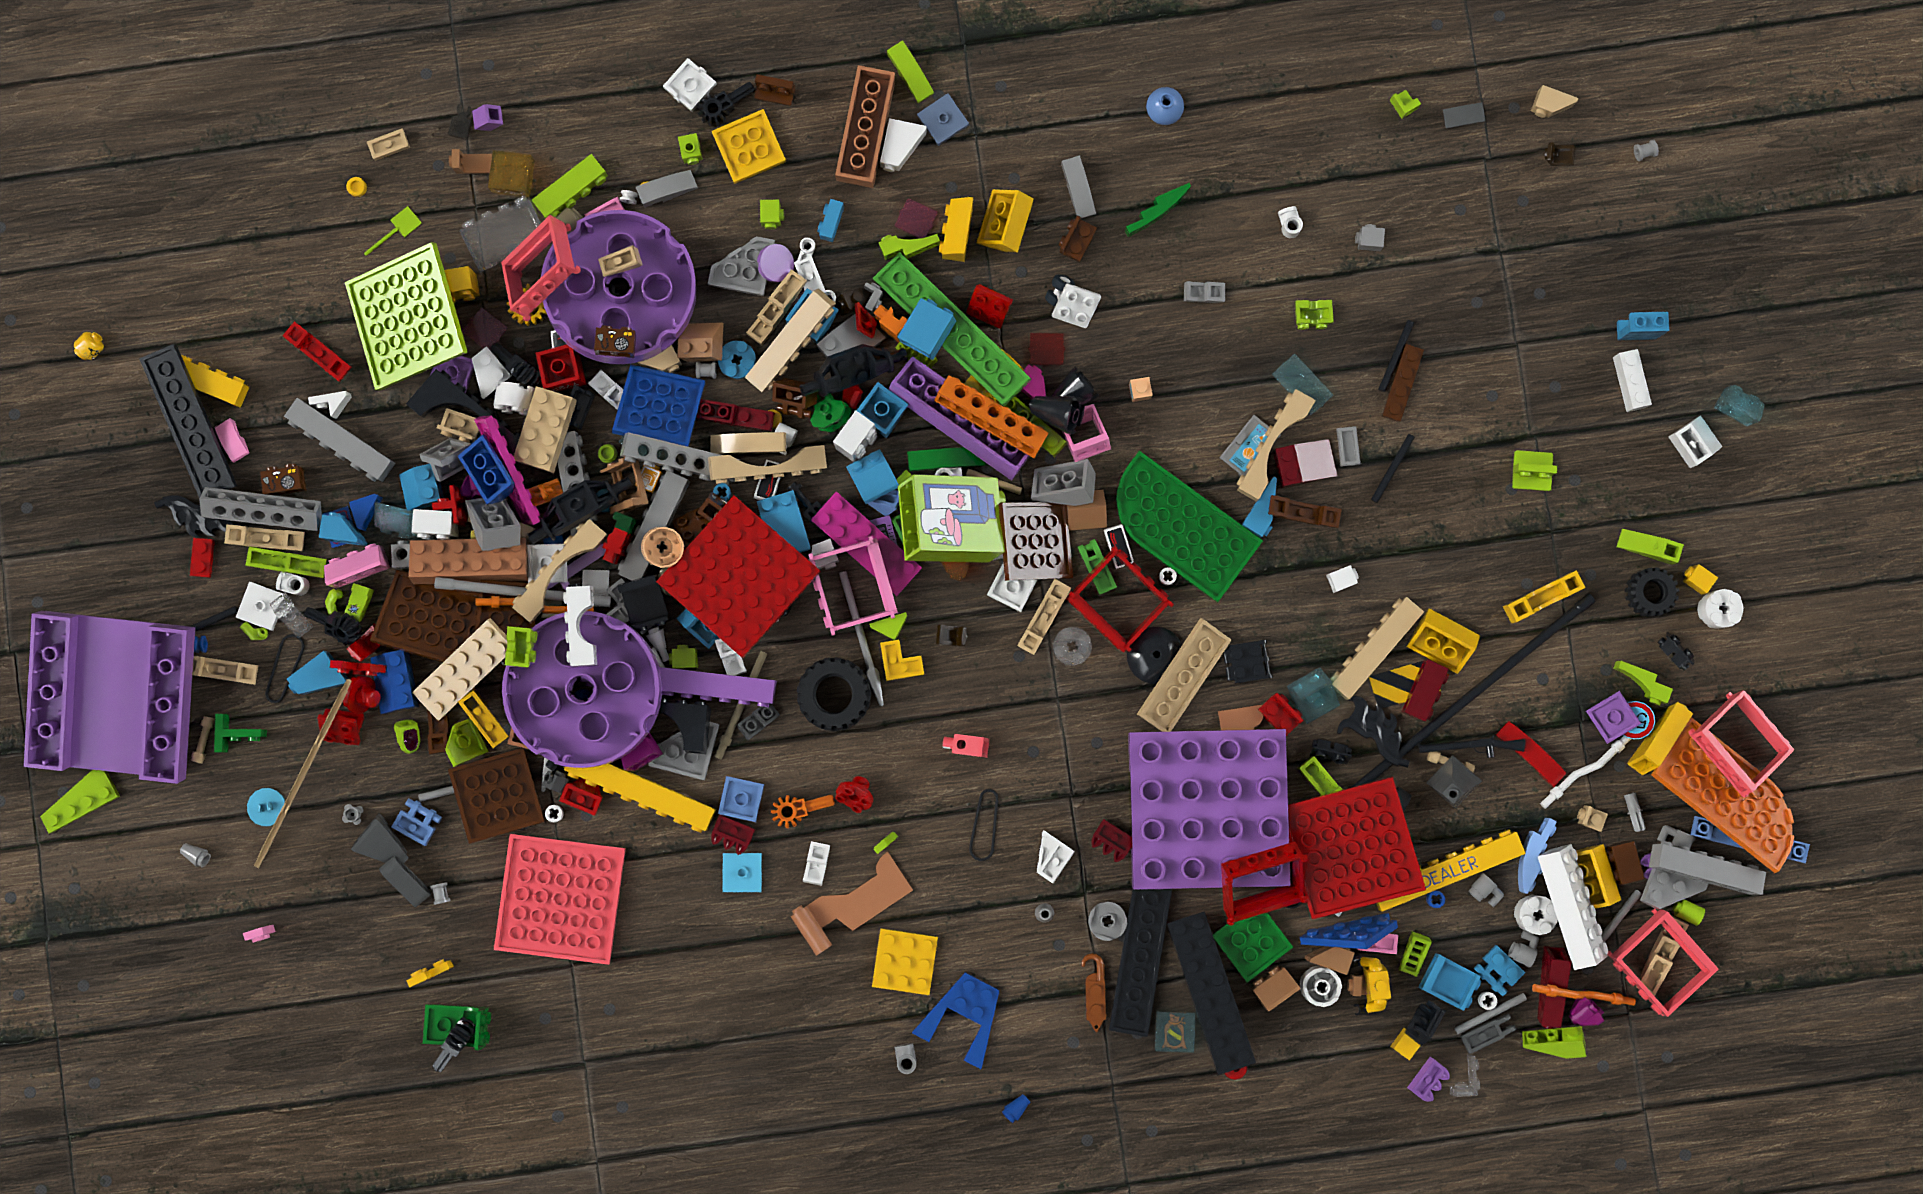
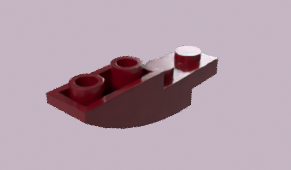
M701 399L696 418L740 428L772 432L775 413Z

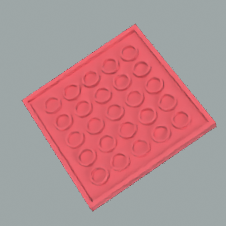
M510 834L494 950L609 965L626 848Z

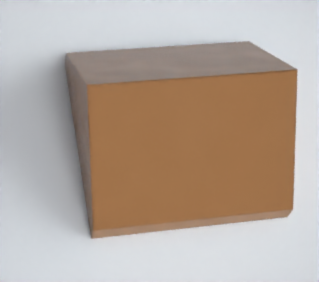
M1094 490L1093 503L1077 506L1067 505L1069 531L1107 528L1104 490Z

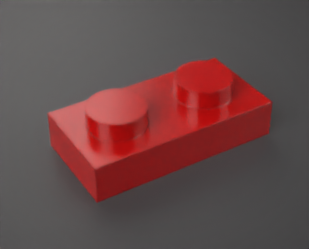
M193 538L190 576L211 578L215 540Z

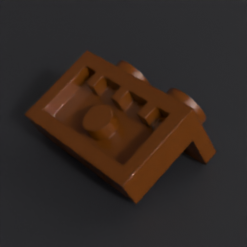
M756 74L755 99L787 106L792 105L795 92L793 81Z
M1077 215L1075 220L1071 219L1067 227L1069 232L1067 236H1062L1058 246L1061 247V254L1080 263L1097 227L1081 220V217Z

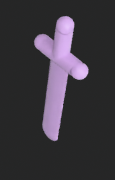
M600 544L595 551L587 552L567 566V579L602 557L606 549L602 548L603 544ZM559 582L549 583L547 590H549V588H552ZM560 582L565 590L570 585L569 582Z

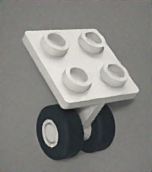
M1055 275L1052 280L1055 290L1049 289L1045 296L1046 301L1055 306L1052 317L1087 328L1101 299V295L1075 286V282L1065 275Z

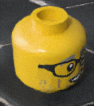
M84 332L74 342V352L83 360H93L104 349L103 339L95 332Z

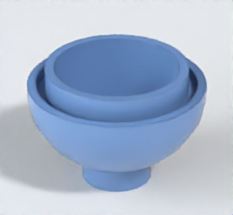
M1158 88L1148 97L1146 104L1147 113L1157 124H1173L1183 114V98L1173 88ZM1168 100L1170 104L1164 105L1163 101Z

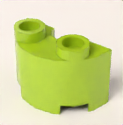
M1332 300L1295 301L1296 325L1299 330L1309 329L1310 326H1316V329H1326L1327 324L1334 323Z
M507 626L506 666L529 667L531 662L535 663L536 651H533L534 643L537 642V631H533L530 628Z

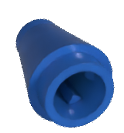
M1022 1094L1006 1105L1002 1113L1011 1123L1019 1120L1031 1102Z

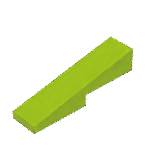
M249 547L246 566L324 578V565H326L327 559Z
M1311 756L1297 768L1320 795L1343 790L1315 756Z

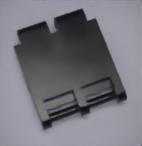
M1267 640L1228 646L1229 649L1223 652L1224 663H1231L1232 665L1231 667H1225L1227 681L1234 680V683L1273 678V675L1270 674L1268 663L1270 657H1267L1265 645Z

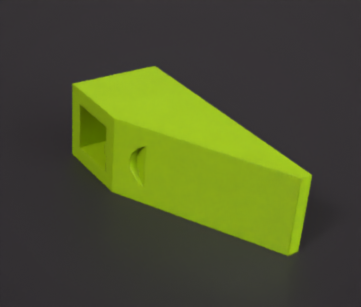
M1622 529L1616 547L1673 565L1679 562L1684 544Z
M1582 1026L1522 1031L1523 1048L1566 1059L1586 1057V1044Z

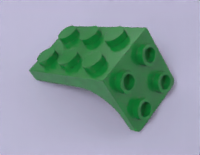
M425 1004L423 1044L443 1045L457 1022L465 1017L476 1025L475 1033L465 1046L474 1047V1050H481L490 1041V1032H487L488 1024L491 1022L489 1007Z

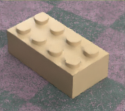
M536 386L514 453L515 461L554 473L577 400L573 397Z

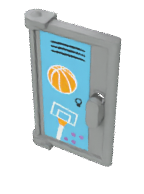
M1253 415L1219 458L1238 472L1239 476L1242 474L1245 476L1249 470L1246 468L1251 458L1255 459L1258 454L1255 451L1261 441L1264 443L1268 437L1265 433L1269 426Z

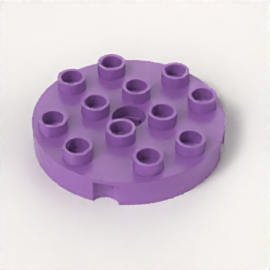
M602 211L576 221V229L567 235L574 267L578 265L581 272L579 274L572 273L543 301L545 311L554 330L573 350L587 358L603 363L631 364L660 354L670 347L684 332L695 307V272L692 260L684 244L678 243L666 225L648 215L635 211ZM553 244L545 258L541 277L557 263ZM632 245L638 249L643 266L603 277L598 261L599 258ZM615 278H624L628 281L631 289H629L626 295L616 297L610 293L607 285ZM607 325L613 327V329L629 327L635 330V358L595 355L596 327L601 328V326Z
M586 611L580 620V633L588 643L596 645L597 665L570 666V663L567 662V651H570L569 643H566L565 636L566 631H568V623H565L564 613L545 619L532 628L538 634L537 642L534 643L533 651H536L535 663L531 662L529 667H505L502 682L505 713L517 737L536 755H541L555 764L565 767L590 768L606 765L619 760L634 750L653 727L662 699V679L659 665L650 646L629 625L606 614ZM579 677L587 679L591 684H594L593 693L586 702L577 699L571 694L573 684Z

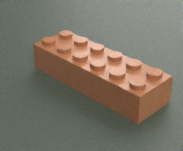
M858 65L835 174L836 181L874 188L896 81L895 72Z
M520 538V545L482 551L476 539L410 541L409 579L413 584H435L436 577L479 583L481 579L507 582L528 581L527 545H529L527 538Z

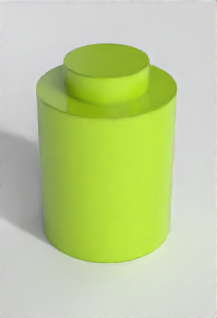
M1685 899L1674 903L1672 908L1674 916L1695 926L1701 923L1705 914V908Z

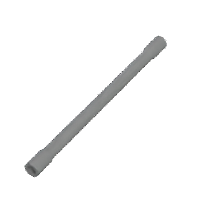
M436 577L434 585L436 589L463 590L510 596L523 595L527 590L525 587L461 581ZM546 590L545 599L564 601V592ZM593 594L594 606L610 607L611 596Z

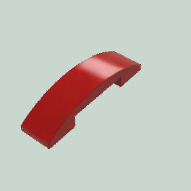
M295 321L283 334L285 339L300 349L339 382L352 368Z
M1510 721L1496 734L1501 741L1526 739L1524 752H1515L1530 764L1552 787H1555L1566 775L1563 768L1546 751Z

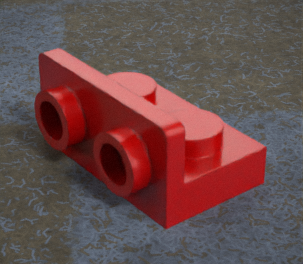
M1275 693L1258 711L1275 729H1286L1287 736L1304 720L1301 718L1302 714L1300 711L1292 708L1288 704L1289 700L1283 694Z

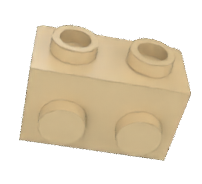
M446 408L441 425H437V429L441 431L442 435L452 438V435L459 437L460 441L468 443L470 441L475 442L480 434L474 421L475 417Z

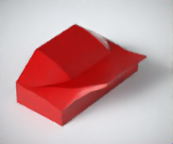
M579 778L573 783H566L559 801L596 816L603 799L600 794V785H596V787L585 783L586 779Z

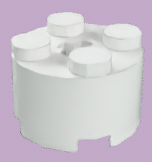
M497 382L494 409L501 410V412L513 414V411L519 412L520 415L527 416L535 388L527 386V389H524L518 383Z
M1722 589L1706 593L1702 600L1699 601L1697 611L1699 618L1708 627L1719 629L1738 623L1741 620L1744 608L1741 596L1738 593Z
M1533 894L1520 899L1515 906L1514 917L1519 927L1528 933L1537 935L1547 934L1557 924L1558 919L1553 903L1544 896ZM1538 912L1539 916L1535 918L1533 913Z
M1314 966L1305 971L1300 979L1301 993L1310 1003L1326 1007L1339 999L1342 984L1334 971L1323 966ZM1319 982L1325 983L1322 986L1323 990L1317 989Z

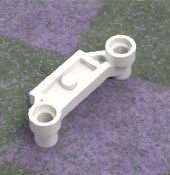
M811 238L802 239L800 242L801 251L794 265L798 274L807 280L804 290L808 288L813 292L816 289H820L836 302L835 293L824 289L812 255L815 250V242ZM806 246H811L809 250L805 249Z

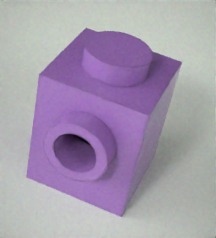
M484 104L472 111L475 130L492 131L503 125L501 106Z

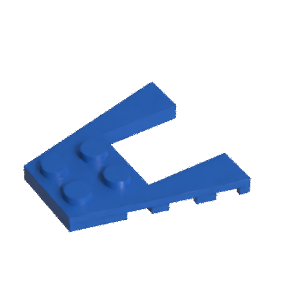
M965 972L912 1033L930 1042L947 1008L981 1025L964 1058V1061L981 1069L999 990Z

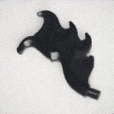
M165 496L163 499L154 502L157 509L164 506L169 507L176 523L179 526H183L185 523L186 530L192 537L199 538L196 530H201L204 534L215 537L216 535L212 532L215 528L226 532L227 524L241 526V523L233 524L230 520L201 517L200 505H196L181 496Z
M1352 696L1348 701L1354 702V712L1348 719L1341 721L1337 734H1341L1344 728H1351L1365 739L1372 738L1376 743L1379 753L1386 761L1397 767L1400 765L1408 768L1410 760L1400 758L1401 756L1398 751L1401 743L1400 732L1394 733L1397 726L1395 715L1391 713V719L1388 720L1383 709L1378 704L1375 705L1377 710L1373 711L1362 697Z

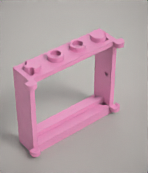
M870 536L868 537L869 540L817 555L809 554L810 562L816 566L815 560L867 545L885 608L883 612L833 625L818 574L816 579L813 580L815 591L820 592L819 606L821 610H825L826 617H823L826 628L830 627L832 636L836 635V630L889 615L893 619L895 618L894 614L898 613L877 538Z

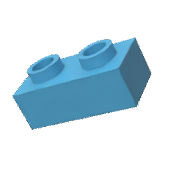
M830 199L829 204H825L823 211L825 218L823 222L820 221L817 230L820 239L833 243L844 210L843 202Z

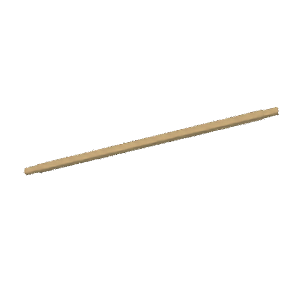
M347 679L258 855L254 864L255 867L259 868L348 692L352 680Z

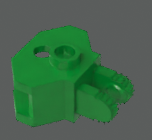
M831 393L825 396L826 399L821 400V397L817 394V404L814 405L815 410L810 419L813 427L818 428L822 432L832 433L844 426L852 415L850 406L843 401L833 399Z

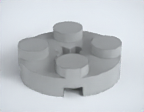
M1105 901L1098 903L1092 908L1088 916V924L1090 930L1097 938L1111 941L1124 933L1127 926V918L1125 912L1118 904ZM1107 915L1111 916L1110 919L1113 921L1112 924H1108V927L1104 926L1105 923L1102 921Z

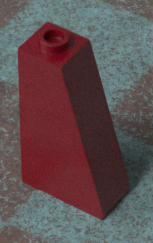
M1543 947L1540 985L1547 986L1550 984L1562 989L1568 988L1572 961L1564 948ZM1539 993L1537 1018L1541 1026L1547 1029L1561 1028L1566 997H1550L1544 993Z

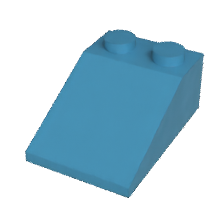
M793 490L757 501L761 519L800 553L811 550L798 501Z

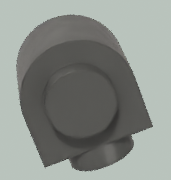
M556 770L555 773L547 771L542 785L550 790L562 793L569 779L566 778L567 774Z

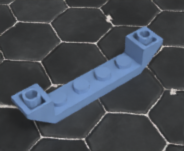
M1694 816L1690 835L1744 849L1706 818ZM1794 840L1787 860L1806 863L1810 844Z

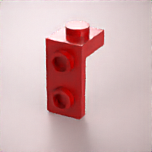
M375 623L360 639L347 648L351 657L360 662L373 654L381 646L370 640L376 625Z

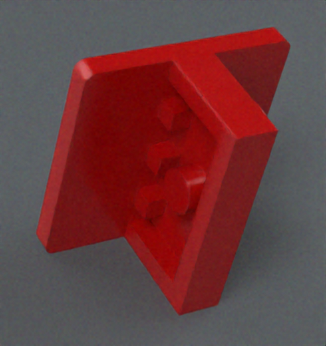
M979 284L974 289L966 313L992 326L1001 328L1013 299Z
M449 485L451 500L449 498L437 499V502L432 503V509L435 511H451L454 524L466 527L468 514L463 506L466 497L461 496L460 488L455 485Z
M326 708L323 715H318L317 720L320 731L331 709ZM338 710L323 741L359 746L361 742L359 732L364 721V714Z

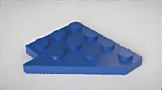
M1389 913L1345 923L1340 922L1318 929H1309L1307 933L1300 937L1301 945L1368 949L1397 929L1398 925L1397 920H1390Z

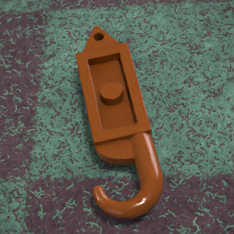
M1091 953L1083 958L1081 966L1085 967L1089 959H1093L1097 963V973H1092L1086 977L1085 990L1086 1020H1089L1095 1032H1098L1101 1024L1106 1020L1105 967L1103 959L1099 955Z

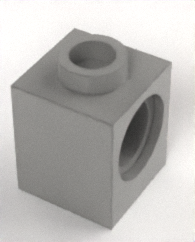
M397 541V544L391 545L392 568L409 569V541ZM406 550L407 557L401 560L400 552Z

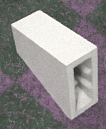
M889 118L880 159V166L883 170L888 172L899 171L926 136L927 127Z

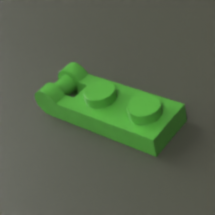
M1095 539L1089 541L1090 543L1083 546L1082 544L1077 547L1089 573L1104 558ZM1093 550L1095 555L1088 557L1087 552ZM1107 565L1092 580L1099 595L1117 588Z

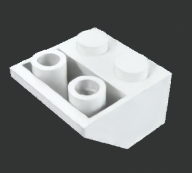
M1701 415L1668 436L1689 468L1697 466L1722 448V445Z
M413 509L412 533L417 534L418 538L423 540H434V537L441 540L459 538L458 525L454 524L451 511Z

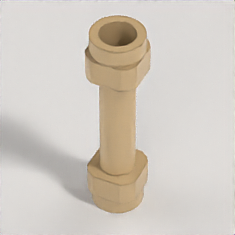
M203 717L201 721L203 728L197 749L192 753L191 761L203 764L206 754H204L210 729L214 728L215 718Z
M1429 752L1427 761L1435 764L1438 762L1444 764L1449 758L1440 755V752ZM1468 762L1462 763L1470 771L1474 772L1475 765Z

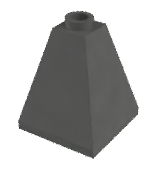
M1452 755L1426 783L1456 809L1482 780Z
M380 813L357 838L351 848L356 853L384 863L393 856H397L403 863L409 858L406 849Z

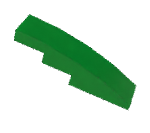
M1187 183L1155 197L1153 202L1155 206L1140 212V221L1126 226L1125 232L1127 236L1130 237L1146 229L1166 215L1189 192L1191 184Z
M964 447L907 452L909 472L939 470L940 468L986 466L983 460Z

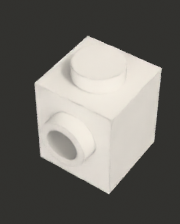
M1351 565L1326 575L1333 593L1357 584V579H1359L1355 568L1352 569Z

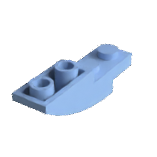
M1551 818L1544 819L1537 833L1529 831L1523 844L1526 854L1520 856L1518 867L1519 891L1528 894V892H1531L1536 885L1535 879L1537 875L1542 873L1538 856L1544 853L1547 848V839L1549 836L1552 837L1556 831V821Z

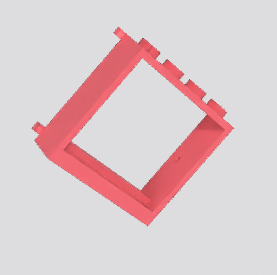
M551 215L501 262L510 310L523 316L524 321L531 320L530 313L572 273L579 274L581 272L578 265L574 267L567 232L571 230V225L569 223L565 225L564 222ZM553 241L557 263L530 289L523 293L521 271Z
M1742 690L1735 694L1729 692L1726 695L1728 700L1696 731L1692 728L1689 734L1742 797H1747L1794 751V748L1754 703L1751 696ZM1735 703L1778 752L1777 756L1753 780L1747 776L1709 731Z
M1654 908L1651 911L1654 915L1614 953L1608 951L1607 955L1614 961L1612 963L1618 971H1623L1627 975L1625 979L1632 986H1637L1639 995L1644 1000H1649L1652 1003L1651 1008L1658 1015L1661 1014L1668 1017L1719 969L1668 911L1662 909L1657 911ZM1659 924L1663 926L1701 969L1664 1006L1622 960Z

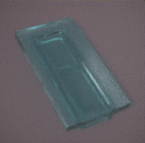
M1293 354L1272 373L1288 392L1293 393L1297 389L1316 400L1308 413L1310 416L1320 407H1323L1333 396L1296 354Z

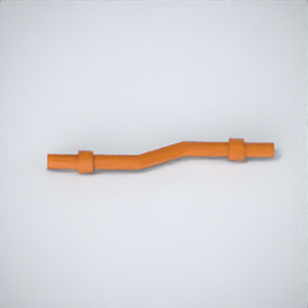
M499 596L475 598L476 606H491V608L513 606L512 602L515 598H499ZM544 605L542 613L567 612V606ZM594 607L588 609L587 611L594 612Z
M1533 984L1532 986L1533 992L1544 993L1550 997L1561 996L1573 999H1583L1586 997L1587 999L1609 1001L1615 1005L1626 1004L1634 1006L1636 1004L1635 998L1626 997L1620 993L1608 994L1597 991H1573L1550 984L1547 986Z

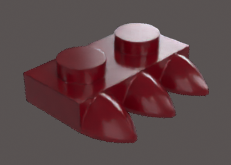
M719 815L711 834V841L715 845L724 837L723 845L725 850L731 848L736 842V853L740 855L749 847L756 829Z
M1105 819L1099 824L1091 841L1093 848L1098 847L1104 842L1103 855H1107L1115 849L1114 862L1124 859L1132 847V837Z

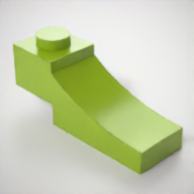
M937 234L911 240L899 239L896 235H887L879 242V247L885 260L896 256L899 252L909 259L940 245V239Z
M1623 661L1615 662L1613 669L1620 671L1635 681L1645 692L1644 697L1650 699V703L1658 706L1668 703L1673 689L1655 682L1657 674Z

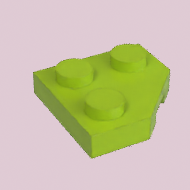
M470 718L452 726L445 751L453 767L489 752L477 727Z

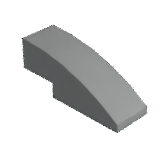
M1080 155L1063 160L1061 166L1076 215L1080 216L1081 219L1095 215L1096 211Z
M691 170L644 183L637 186L636 190L643 206L646 208L660 201L666 202L698 187Z

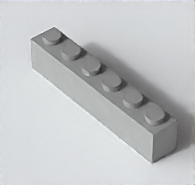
M296 398L284 415L289 420V425L295 429L302 428L305 430L303 434L312 440L314 437L320 440V446L327 450L333 449L336 451L335 456L343 461L348 459L351 461L350 466L359 472L363 469L367 472L365 476L374 482L376 480L383 482L396 464L299 398Z
M666 471L665 474L662 473L658 482L660 486L657 491L653 492L650 498L652 503L649 508L645 509L642 515L644 520L641 526L638 525L634 532L636 537L633 543L630 542L626 549L628 554L625 560H621L618 566V574L631 581L646 577L651 564L645 560L641 552L642 539L649 530L655 527L669 528L689 486L690 481L670 471Z
M1661 841V844L1652 845L1650 868L1749 895H1763L1766 872L1760 871L1758 866H1742L1740 861L1730 860L1728 862L1724 861V857L1716 855L1709 857L1707 852H1691L1689 847H1673V843Z

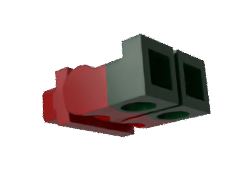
M615 511L613 519L617 520L613 532L607 537V543L604 542L602 548L606 549L603 560L618 565L621 555L626 557L627 553L625 550L631 542L639 521Z

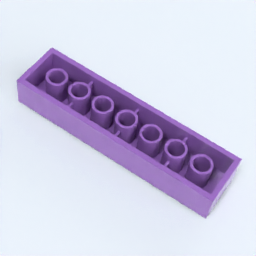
M912 356L891 382L888 390L908 403V408L1012 481L1030 456L935 402V397L946 379Z

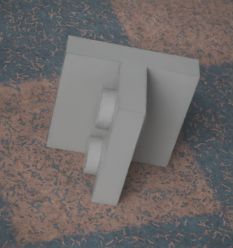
M449 438L419 455L423 462L430 463L436 481L441 482L465 469L458 455L468 448L471 443Z

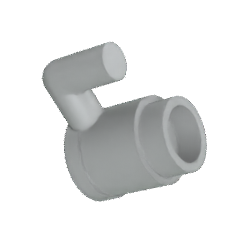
M1668 825L1662 827L1657 838L1659 841H1665L1668 834L1674 836L1672 843L1673 847L1677 848L1678 846L1691 848L1695 840L1694 836Z
M1484 873L1471 885L1472 888L1468 891L1479 902L1492 892L1494 896L1488 903L1493 908L1504 897L1503 892Z
M1523 930L1521 938L1530 941L1529 946L1513 942L1508 956L1527 967H1531L1537 956L1536 948L1539 937Z

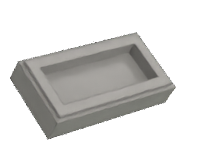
M1356 426L1337 428L1340 466L1360 465Z

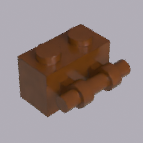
M784 378L773 383L772 401L783 403V405L778 404L777 411L783 412L784 415L788 416L792 414L797 415L801 419H811L813 411L807 410V407L817 404L818 391L803 396L799 386L805 384V382Z

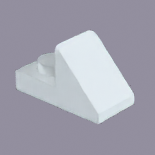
M342 391L308 397L309 405L317 410L327 409L329 405L330 416L337 419L352 397L349 392Z

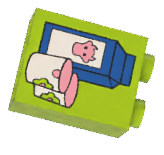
M912 475L898 485L905 561L990 562L1005 552L998 504L1006 503L1004 492L999 491L998 478Z

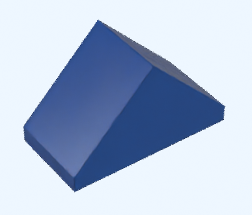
M372 494L349 502L358 529L366 531L383 497Z

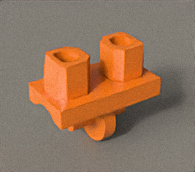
M558 478L528 489L532 496V499H530L532 505L536 507L549 503L551 499L563 493Z

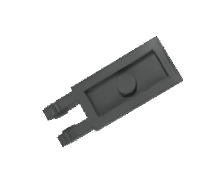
M1510 1014L1493 1019L1460 1035L1468 1054L1476 1052L1517 1029L1515 1025H1509L1502 1030L1499 1027L1500 1024L1511 1019Z

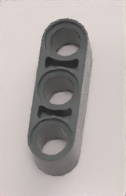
M393 856L379 868L381 874L414 907L419 906L431 896L428 887L397 856Z

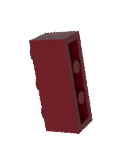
M1428 659L1423 660L1401 713L1421 722L1429 720L1434 711L1432 706L1441 696V691L1439 690L1442 684H1445L1448 680V668Z

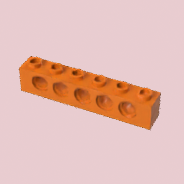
M950 375L947 376L934 400L1032 458H1035L1049 434L1043 427L1029 422L1024 416L1017 415L1010 408L1003 407L991 397L984 396L975 388L965 385L958 378L951 377Z

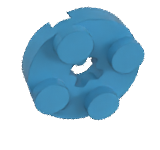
M731 341L723 346L722 361H718V365L726 376L737 380L744 379L756 364V355L751 346L744 341ZM736 355L742 357L739 365L732 363Z

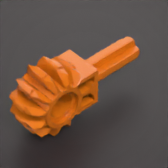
M786 795V802L779 797L778 800L781 805L773 803V806L777 807L778 810H771V813L778 814V816L773 818V821L781 819L778 826H782L785 821V827L789 828V821H791L795 827L797 824L794 819L802 821L801 817L809 816L808 812L834 806L835 802L832 795L805 801V798L797 800L794 797L791 802H789L790 796ZM786 806L791 807L793 810V814L790 817H785L782 813L783 808Z

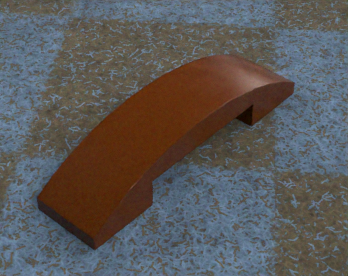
M1271 495L1268 514L1306 524L1339 528L1341 509L1318 506Z
M427 709L429 754L445 753L450 736L449 712L438 721Z

